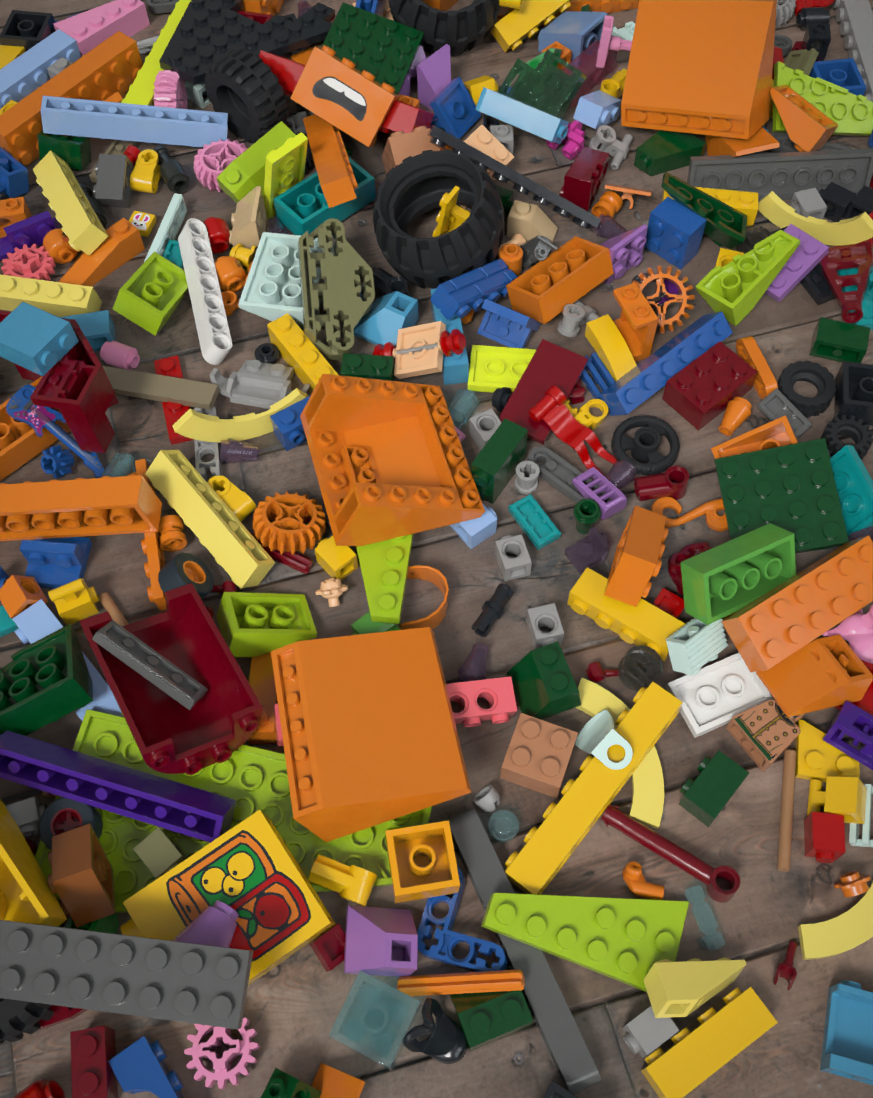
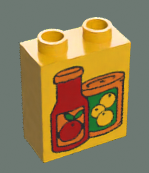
M258 810L125 900L123 904L131 919L121 925L120 929L122 935L172 940L208 906L213 907L217 900L221 901L239 914L235 921L237 927L229 948L253 951L249 986L336 923L269 816Z

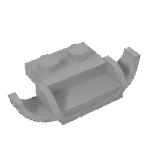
M245 360L238 372L233 371L229 379L223 377L219 369L216 368L209 374L212 384H218L220 388L219 393L229 397L232 403L271 409V405L293 391L291 390V380L294 377V368L282 364L262 363L259 360ZM305 384L301 391L307 394L310 384Z

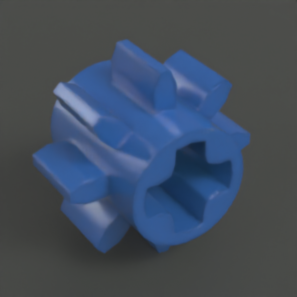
M56 445L42 451L44 456L41 458L40 463L46 474H53L54 479L72 473L71 467L74 465V457L69 449L62 450L61 445Z

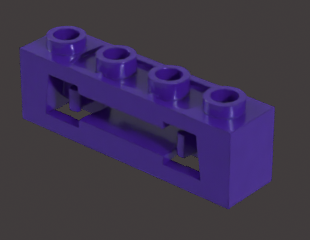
M846 700L833 717L822 740L873 770V716ZM846 734L854 738L853 746H858L860 741L865 746L858 751L841 739Z

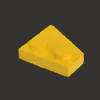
M804 720L797 721L796 725L800 728L801 733L796 738L795 778L816 779L826 782L827 776L837 777L840 773H848L860 779V764L857 760L822 740L825 735L824 732Z

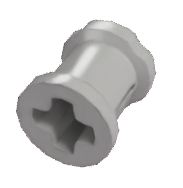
M522 461L516 467L515 488L522 494H531L537 490V478L540 471L536 463Z

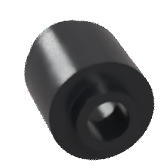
M824 7L802 8L797 14L796 24L800 30H806L808 23L829 24V9Z

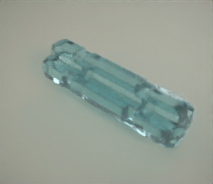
M696 885L685 890V896L689 904H693L691 910L701 934L704 933L706 936L703 940L707 949L713 951L723 947L725 940L722 933L716 929L719 925L709 902L705 903L704 898H706L703 887Z

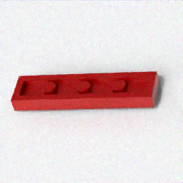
M178 355L154 361L156 374L184 379ZM169 401L167 403L162 402L171 445L194 440L176 433L172 427L190 409V406Z

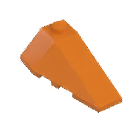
M125 218L115 222L105 229L108 237L90 256L83 252L58 282L92 287L145 250L139 230Z
M271 652L252 657L249 684L263 707L260 726L248 738L250 745L277 744L274 704H278L272 657Z

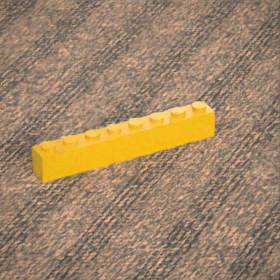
M653 681L647 689L642 687L633 699L635 705L630 711L625 709L615 722L618 725L615 731L632 748L631 762L623 769L613 770L605 766L595 756L589 755L579 769L582 773L576 781L571 778L561 792L564 796L559 803L552 802L543 814L545 821L539 828L534 826L528 832L524 839L526 843L520 853L514 851L506 861L504 866L507 870L505 873L510 882L525 894L541 895L604 813L608 805L617 796L679 714L682 701ZM614 744L608 748L607 757L612 762H620L625 757V750L621 745Z

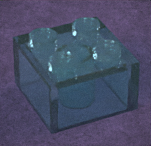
M360 971L329 1033V1037L333 1041L392 1071L403 1048V1040L407 1032L411 1030L419 1013L421 1003L415 998Z

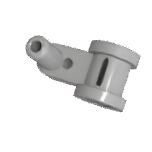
M602 125L596 131V137H593L589 142V148L610 153L614 157L610 167L613 170H617L622 160L626 159L629 153V146L633 137L630 134H626L622 142L616 139V132L612 127Z
M577 300L573 304L564 306L562 312L564 317L559 322L557 329L560 334L566 337H576L580 331L579 326L595 320L599 316L591 306H585Z

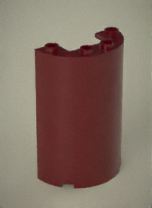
M190 583L165 592L166 612L122 627L208 689L191 710L184 707L92 640L95 633L112 620L108 611L79 621L145 763L153 770L166 774L186 773L187 775H193L202 768L216 762L222 763L227 761L232 756V753L243 745L253 732L258 729L263 713L261 703L196 589Z

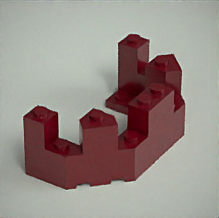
M0 310V322L11 312ZM61 318L70 322L79 342L42 376L30 399L37 406L58 408L81 450L105 454L115 435L105 412L109 407L119 402L102 364L76 320ZM15 364L23 379L36 381L41 377V375Z

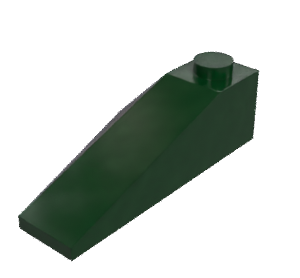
M668 172L664 173L661 187L676 202L707 220L704 232L715 244L732 249L744 242L746 239L747 215Z

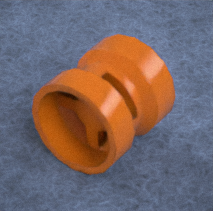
M606 191L592 207L591 213L602 219L600 223L608 224L614 218L615 213L622 207V199L617 193Z
M167 515L160 518L158 533L161 536L159 537V545L163 551L175 552L187 545L186 535L182 532L184 530V522L180 516Z

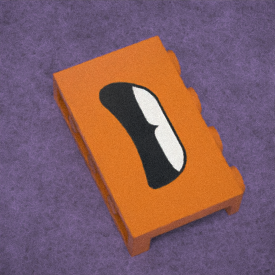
M323 45V47L315 46L290 99L367 147L374 146L378 139L376 137L393 102L399 97L394 93L395 88L385 82L381 85L374 81L375 76L366 70L358 71L354 68L356 65L354 62L345 57L342 60L335 56L336 51L326 45Z

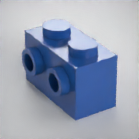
M0 147V192L8 198H15L28 193V169Z
M310 396L270 416L274 434L286 451L307 441L300 415Z

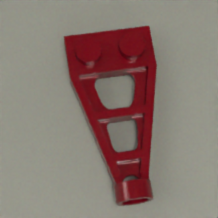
M871 242L829 247V253L821 260L822 273L841 308L842 319L847 323L858 322L863 316L862 303L873 266ZM859 267L858 273L853 275L838 276L836 272L839 269ZM858 285L857 291L842 292L841 287Z

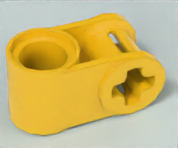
M146 149L139 153L135 167L130 175V188L132 191L152 194L157 192L161 178V166L158 165L159 157L154 150Z
M214 476L207 482L240 522L256 509L254 501L226 477Z

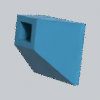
M398 291L377 298L369 314L363 316L355 327L354 335L375 345H385V343L391 342L397 347L398 329L413 327L419 320L418 300Z

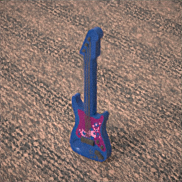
M30 384L25 385L11 397L6 405V412L10 417L31 426L38 437H42V429L45 427L84 461L83 464L94 473L95 478H101L105 475V470L96 453L81 450L77 441L55 423L56 421L66 423L61 413L50 407L33 404L30 397L36 387Z

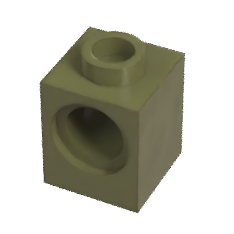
M159 827L133 848L157 879L187 859L169 835Z

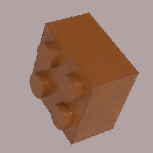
M89 823L53 836L52 851L48 852V859L52 868V874L48 875V884L53 894L58 893L61 898L60 903L65 916H71L76 927H80L115 914L113 867L91 824Z

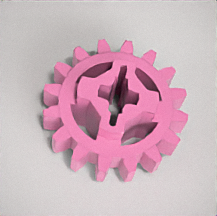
M246 1017L243 1018L241 1029H237L243 1040H234L231 1037L230 1028L194 1024L198 1033L197 1035L187 1036V1039L193 1042V1046L185 1049L184 1054L193 1057V1060L186 1066L190 1070L198 1069L194 1075L196 1081L206 1077V1087L212 1088L215 1081H217L219 1089L225 1090L227 1080H230L234 1086L239 1085L238 1075L240 1073L249 1077L250 1072L247 1069L248 1063L257 1064L258 1060L251 1056L252 1051L260 1049V1045L251 1041L258 1033L255 1029L246 1030L250 1023ZM213 1030V1035L207 1042L203 1043L207 1034ZM222 1041L234 1047L224 1051L223 1058L221 1055L210 1051L221 1047ZM238 1056H242L240 1062L231 1070L233 1061ZM202 1058L210 1059L213 1062L215 1073H212L205 1067Z

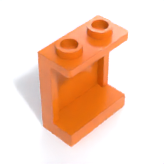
M632 283L613 291V296L622 308L620 318L613 320L624 338L635 362L650 356L658 317L637 284Z

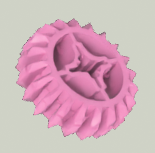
M159 71L154 82V106L188 109L185 80L180 78L175 71Z
M229 138L226 141L219 139L218 142L211 140L210 145L204 144L203 149H198V154L194 156L193 168L198 181L204 188L208 187L210 191L217 189L220 193L222 189L218 185L217 177L248 148L244 143L239 144L238 140L231 142Z

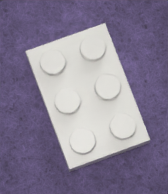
M740 653L706 666L698 674L686 675L669 682L666 686L670 694L683 702L680 713L694 738L726 725L735 715L773 699L756 672L749 671Z

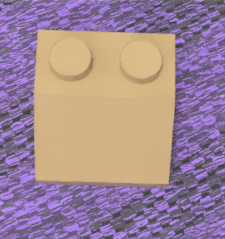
M256 186L237 203L235 213H232L231 222L233 229L229 230V244H232L233 247L238 243L243 244L245 248L249 249L253 245L258 246L262 233L266 232L268 219L261 186Z

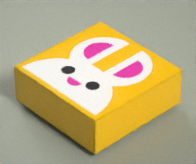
M134 210L129 222L139 230L140 236L148 237L157 219L153 214Z

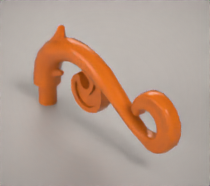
M662 497L654 501L651 511L663 515V510L669 508L675 510L677 515L682 512V507L672 497ZM722 498L705 502L679 518H666L665 527H676L705 515L706 524L710 529L719 532L727 531L725 512L723 516L717 515V512L724 510Z

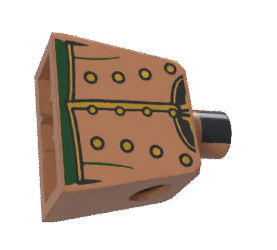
M770 699L732 717L726 729L761 771L765 772L801 733L800 728L795 723L803 718V714L787 717L778 703Z

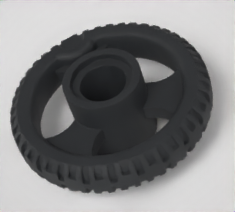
M638 415L624 420L617 426L612 436L611 448L617 462L619 461V464L623 468L625 467L626 470L633 471L636 474L654 475L664 472L674 464L679 454L680 442L672 426L665 423L664 420L653 416L649 417V415ZM642 427L635 432L634 438L624 435L630 429ZM660 436H665L670 444V452L667 457L657 452L661 439ZM631 450V455L636 461L629 458L624 452Z

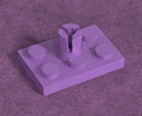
M792 224L784 232L799 239L800 245L765 291V294L779 303L829 253L828 246Z

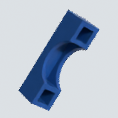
M143 1036L108 1061L123 1091L126 1093L152 1092L159 1098H184L180 1092L184 1087L182 1080L174 1069L169 1071L164 1062V1059L167 1058V1053L158 1039L153 1042L151 1038Z

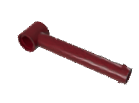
M608 805L601 817V820L607 827L610 825L704 883L708 895L713 900L723 903L731 900L740 887V877L735 869L729 866L714 868L654 830L619 810L620 806ZM723 878L727 880L731 889H720L715 879Z

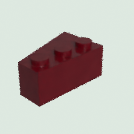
M583 147L565 174L564 186H562L559 196L589 212L606 175L610 153Z

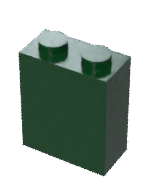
M506 418L471 463V473L481 500H486L492 504L516 473L517 465L524 461L526 456L528 430Z

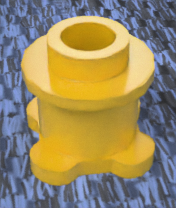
M238 243L235 247H232L229 256L236 257L242 267H246L247 272L250 263L254 260L258 246L253 245L249 249L245 248L243 244Z

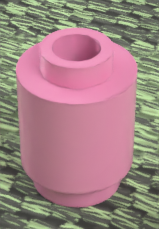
M106 341L100 350V358L110 366L133 370L139 364L140 357L138 351L131 346L117 341Z

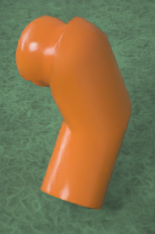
M635 861L628 862L622 874L632 894L651 900H663L664 886L647 882L641 871L642 866Z

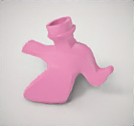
M871 605L867 614H864L863 609H860L840 622V625L836 628L828 630L821 635L824 638L840 634L844 640L849 641L850 648L859 659L873 664V605Z

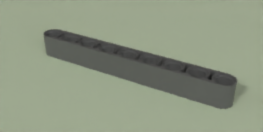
M471 808L446 819L445 821L450 823L452 841L484 911L486 912L491 894H515L476 810ZM494 932L501 948L507 955L511 970L520 969L524 973L525 987L521 991L566 1090L574 1095L600 1082L601 1077L542 950Z

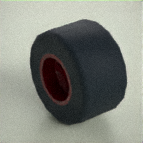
M62 797L46 807L40 817L38 830L41 841L48 849L52 850L53 836L89 823L98 839H100L103 822L99 811L94 806Z

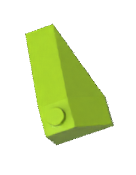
M282 121L279 122L224 169L217 177L219 187L238 203L256 186H261L264 199L266 156L270 151L280 148L288 138L295 137L296 134Z
M779 230L755 244L754 249L742 256L740 254L734 256L733 261L723 267L717 266L712 269L695 288L715 313L722 311L726 320L737 326L755 307L800 245V240Z

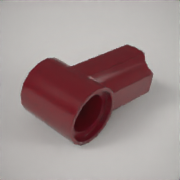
M672 466L665 473L634 478L636 498L639 502L662 497H672L675 500L682 499L687 492L689 473L682 466Z

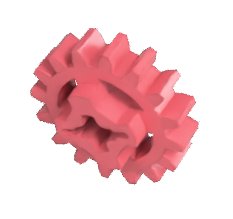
M24 244L23 249L15 247V253H7L9 259L2 260L4 264L1 267L3 275L50 281L49 274H55L54 267H56L53 257H49V253L45 250L44 246L37 248V245L33 244L31 248H28Z

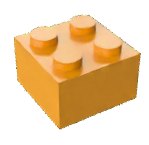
M449 821L386 830V845L395 903L459 892L460 881Z

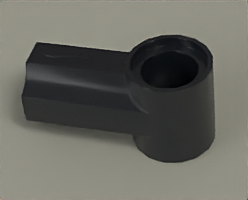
M380 267L372 268L375 291L382 296L395 291L409 296L408 282L405 278L393 277Z

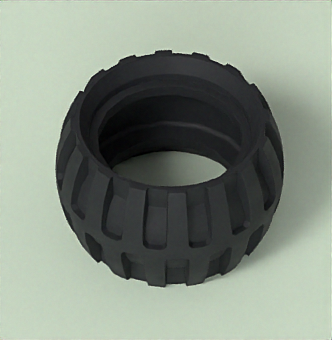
M389 0L390 11L395 22L424 32L423 40L420 44L424 52L434 54L437 50L448 44L452 57L459 56L464 51H470L479 45L494 26L501 8L499 0H474L471 5L457 11L435 9L429 7L422 0Z
M444 149L443 151L426 150L422 151V154L402 160L403 163L395 169L392 168L386 174V179L383 184L379 185L375 197L373 224L382 254L389 265L401 277L423 289L426 287L436 289L441 283L493 262L496 259L504 235V209L495 183L489 174L471 157L464 153L462 155L457 154L449 149ZM455 186L460 188L456 205L472 209L464 223L446 234L432 238H415L407 234L411 225L419 217L441 207L439 203L446 192L450 193Z

